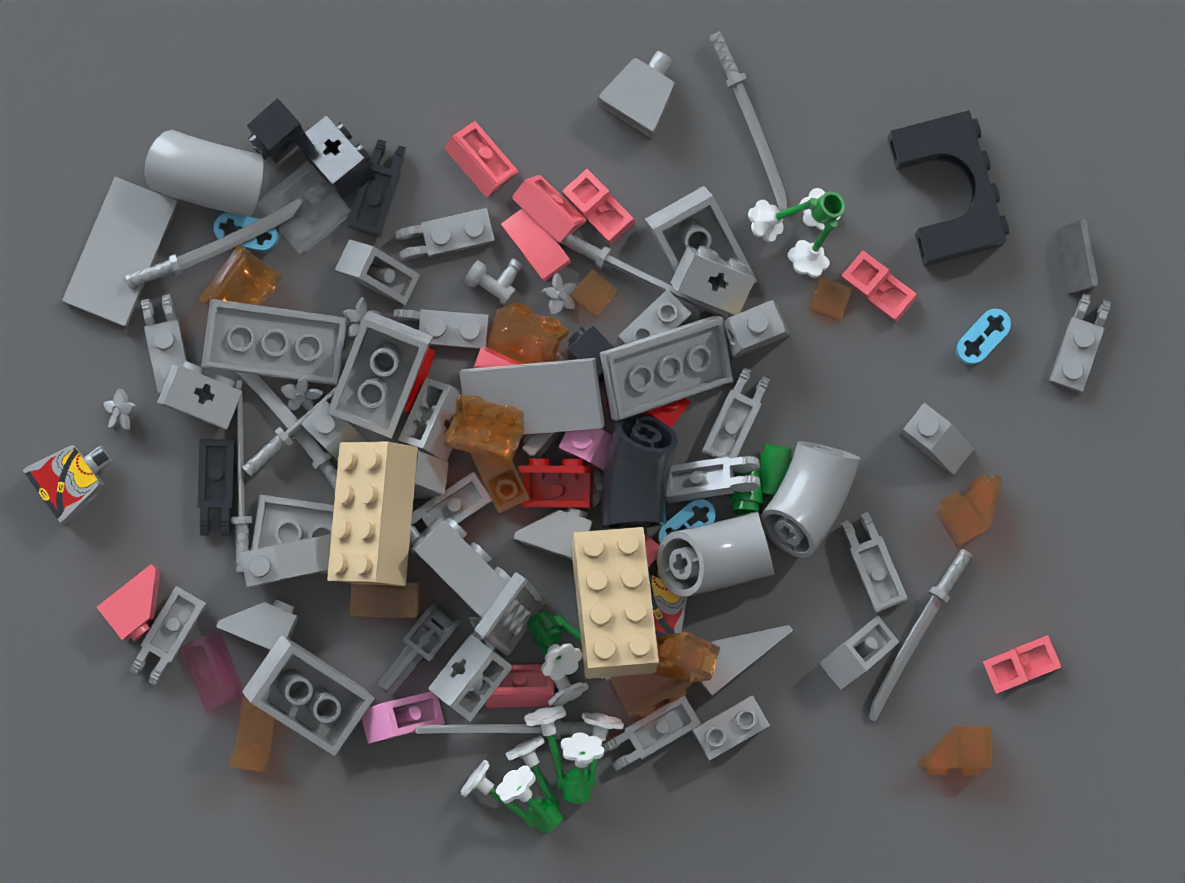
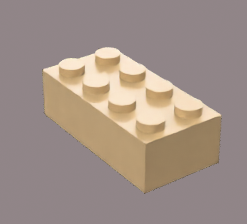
M340 442L327 581L357 585L406 586L418 447L393 442Z
M644 528L574 532L571 550L585 679L655 673L659 659Z

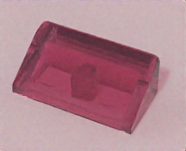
M220 632L206 635L181 648L205 711L212 710L244 696L242 693L244 689Z

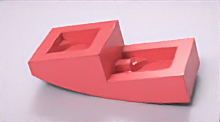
M588 169L562 190L573 206L586 217V220L610 245L636 223L634 218L611 196L610 191Z
M523 208L501 223L504 231L519 248L526 261L543 282L571 263L558 242Z
M863 250L841 275L853 289L895 323L900 320L918 298L917 293L892 276L888 268Z
M1049 635L983 661L996 694L1062 667Z

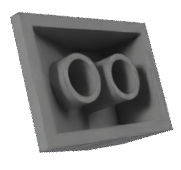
M705 186L645 219L674 273L687 246L697 250L699 246H704L717 252V258L729 262L730 258H734L749 266L714 196ZM749 266L747 270H748V271L752 274V276L756 279V277H755L753 271L751 270V268H750V266ZM718 274L717 277L710 276L709 281L712 279L718 280L720 275ZM693 305L698 315L705 311Z
M368 311L362 320L327 413L392 439L433 336Z

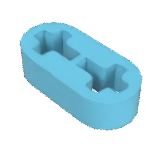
M224 213L216 219L214 233L220 239L226 236L225 232L221 229L222 225L228 226L230 221H234L235 227L242 229L259 219ZM274 227L267 231L272 236L271 240H265L263 245H259L258 239L254 237L235 247L267 253L277 246L279 235Z
M991 309L985 312L958 341L955 352L959 361L970 366L980 363L1009 332L1011 321L1008 314L1001 309ZM988 317L991 320L997 317L1001 319V333L998 330H994L988 337L983 333L990 324L986 320ZM977 338H980L983 343L976 350L980 355L977 357L972 354L970 357H967L964 354L967 349L964 343L972 344Z
M703 499L690 502L667 521L666 525L661 527L658 534L659 544L667 536L665 531L669 528L672 531H676L682 525L689 529L714 523L716 514L713 505ZM694 507L700 510L704 507L708 509L709 512L706 515L707 523L703 524V522L697 521L691 527L689 526L687 521L693 517L694 512L692 509Z

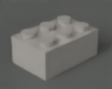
M438 516L409 546L482 619L511 577L498 566L493 570L487 564L492 558L475 542L469 546L463 540L467 533L453 519L449 517L445 521Z
M284 635L280 636L242 691L250 703L334 756L375 699L364 687Z

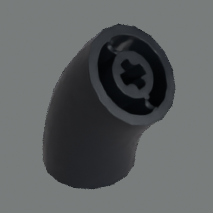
M636 414L616 422L603 474L601 496L602 528H652L667 524L668 482L678 438L676 433L662 421L648 415Z

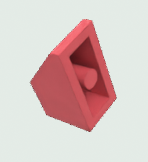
M153 564L149 565L97 606L100 613L124 641L132 638L135 642L143 637L151 629L148 624L155 619L161 571Z

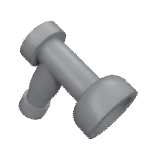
M512 259L508 264L509 267L501 274L498 280H495L486 274V265L477 260L466 275L463 283L469 287L480 285L500 299L499 303L505 306L516 290L510 285L517 273L523 268V265L517 260Z

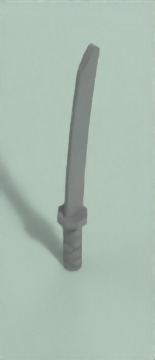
M721 31L709 36V39L727 75L728 80L725 83L728 88L732 87L744 114L779 209L783 211L787 209L786 192L757 115L743 85V81L747 77L745 73L740 74Z
M296 199L275 212L212 243L178 257L176 254L169 256L170 260L162 264L159 263L153 267L126 275L129 288H133L148 281H153L156 278L164 277L167 274L175 273L176 276L183 274V269L219 255L292 218L301 205L302 200Z
M572 234L559 242L596 262L595 266L600 269L606 263L664 292L668 289L675 297L709 313L722 316L725 319L730 315L727 311L679 293L673 286L610 256L611 249L607 247L599 249Z
M237 372L288 429L298 421L281 399L258 375ZM301 427L294 434V437L313 459L312 465L316 471L320 469L328 482L331 483L330 485L333 489L336 490L337 469L333 467L334 465L331 462L333 460L329 452L324 453L304 427Z
M239 380L237 381L236 389L241 390L242 393L237 403L238 517H231V524H235L236 572H243L240 553L249 551L248 526L249 523H252V516H245L244 469L242 468L244 465L243 381Z
M336 388L286 432L279 427L275 431L277 433L275 438L269 441V444L265 445L260 452L258 451L252 459L248 460L242 468L252 476L286 444L289 447L294 444L290 437L303 427L301 424L325 400L328 403L332 401Z
M961 549L937 587L932 586L928 593L932 597L882 682L872 702L869 715L870 720H877L924 632L942 603L946 604L950 599L948 596L949 591L973 557L968 551Z
M561 718L554 721L557 731L554 736L557 740H560L561 735L572 736L575 733H585L588 736L593 735L594 726L592 724L561 721ZM527 724L423 725L415 727V733H542L541 725L528 726Z

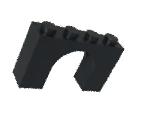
M970 110L891 130L887 137L896 170L933 160L947 161L959 167L965 173L971 185V202L965 213L951 220L918 228L915 238L923 266L1002 246L1007 240L1006 235H1009L1006 217L999 215L996 204L1000 202L997 185L990 183L987 171L991 170L989 156L986 151H981L978 139L982 136L977 118L972 119Z

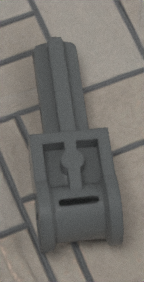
M436 601L429 606L403 638V641L408 644L407 647L379 679L378 685L388 694H395L424 658L431 662L462 624L459 620L453 621L441 611ZM433 618H434L438 623H440L445 629H442L438 624H436V623L433 621Z

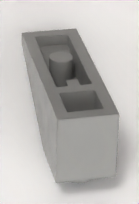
M331 534L241 552L240 558L246 586L253 588L328 571Z
M786 625L716 640L708 646L702 641L687 653L690 660L685 665L708 694L712 696L791 633L793 629Z

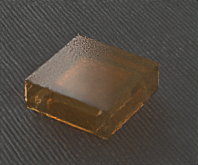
M592 269L574 290L571 297L597 318L618 294V290Z
M820 277L808 310L841 321L853 288Z

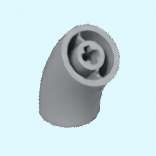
M175 130L163 132L149 149L145 161L144 175L146 184L153 191L211 209L251 217L260 194L263 177L262 154L227 147Z
M797 441L793 458L783 482L772 501L760 516L763 530L770 540L792 556L800 558L811 557L831 529L843 507L852 486L860 457L833 447Z
M758 512L671 532L663 538L658 547L657 566L660 577L670 592L680 597L706 593L775 575Z

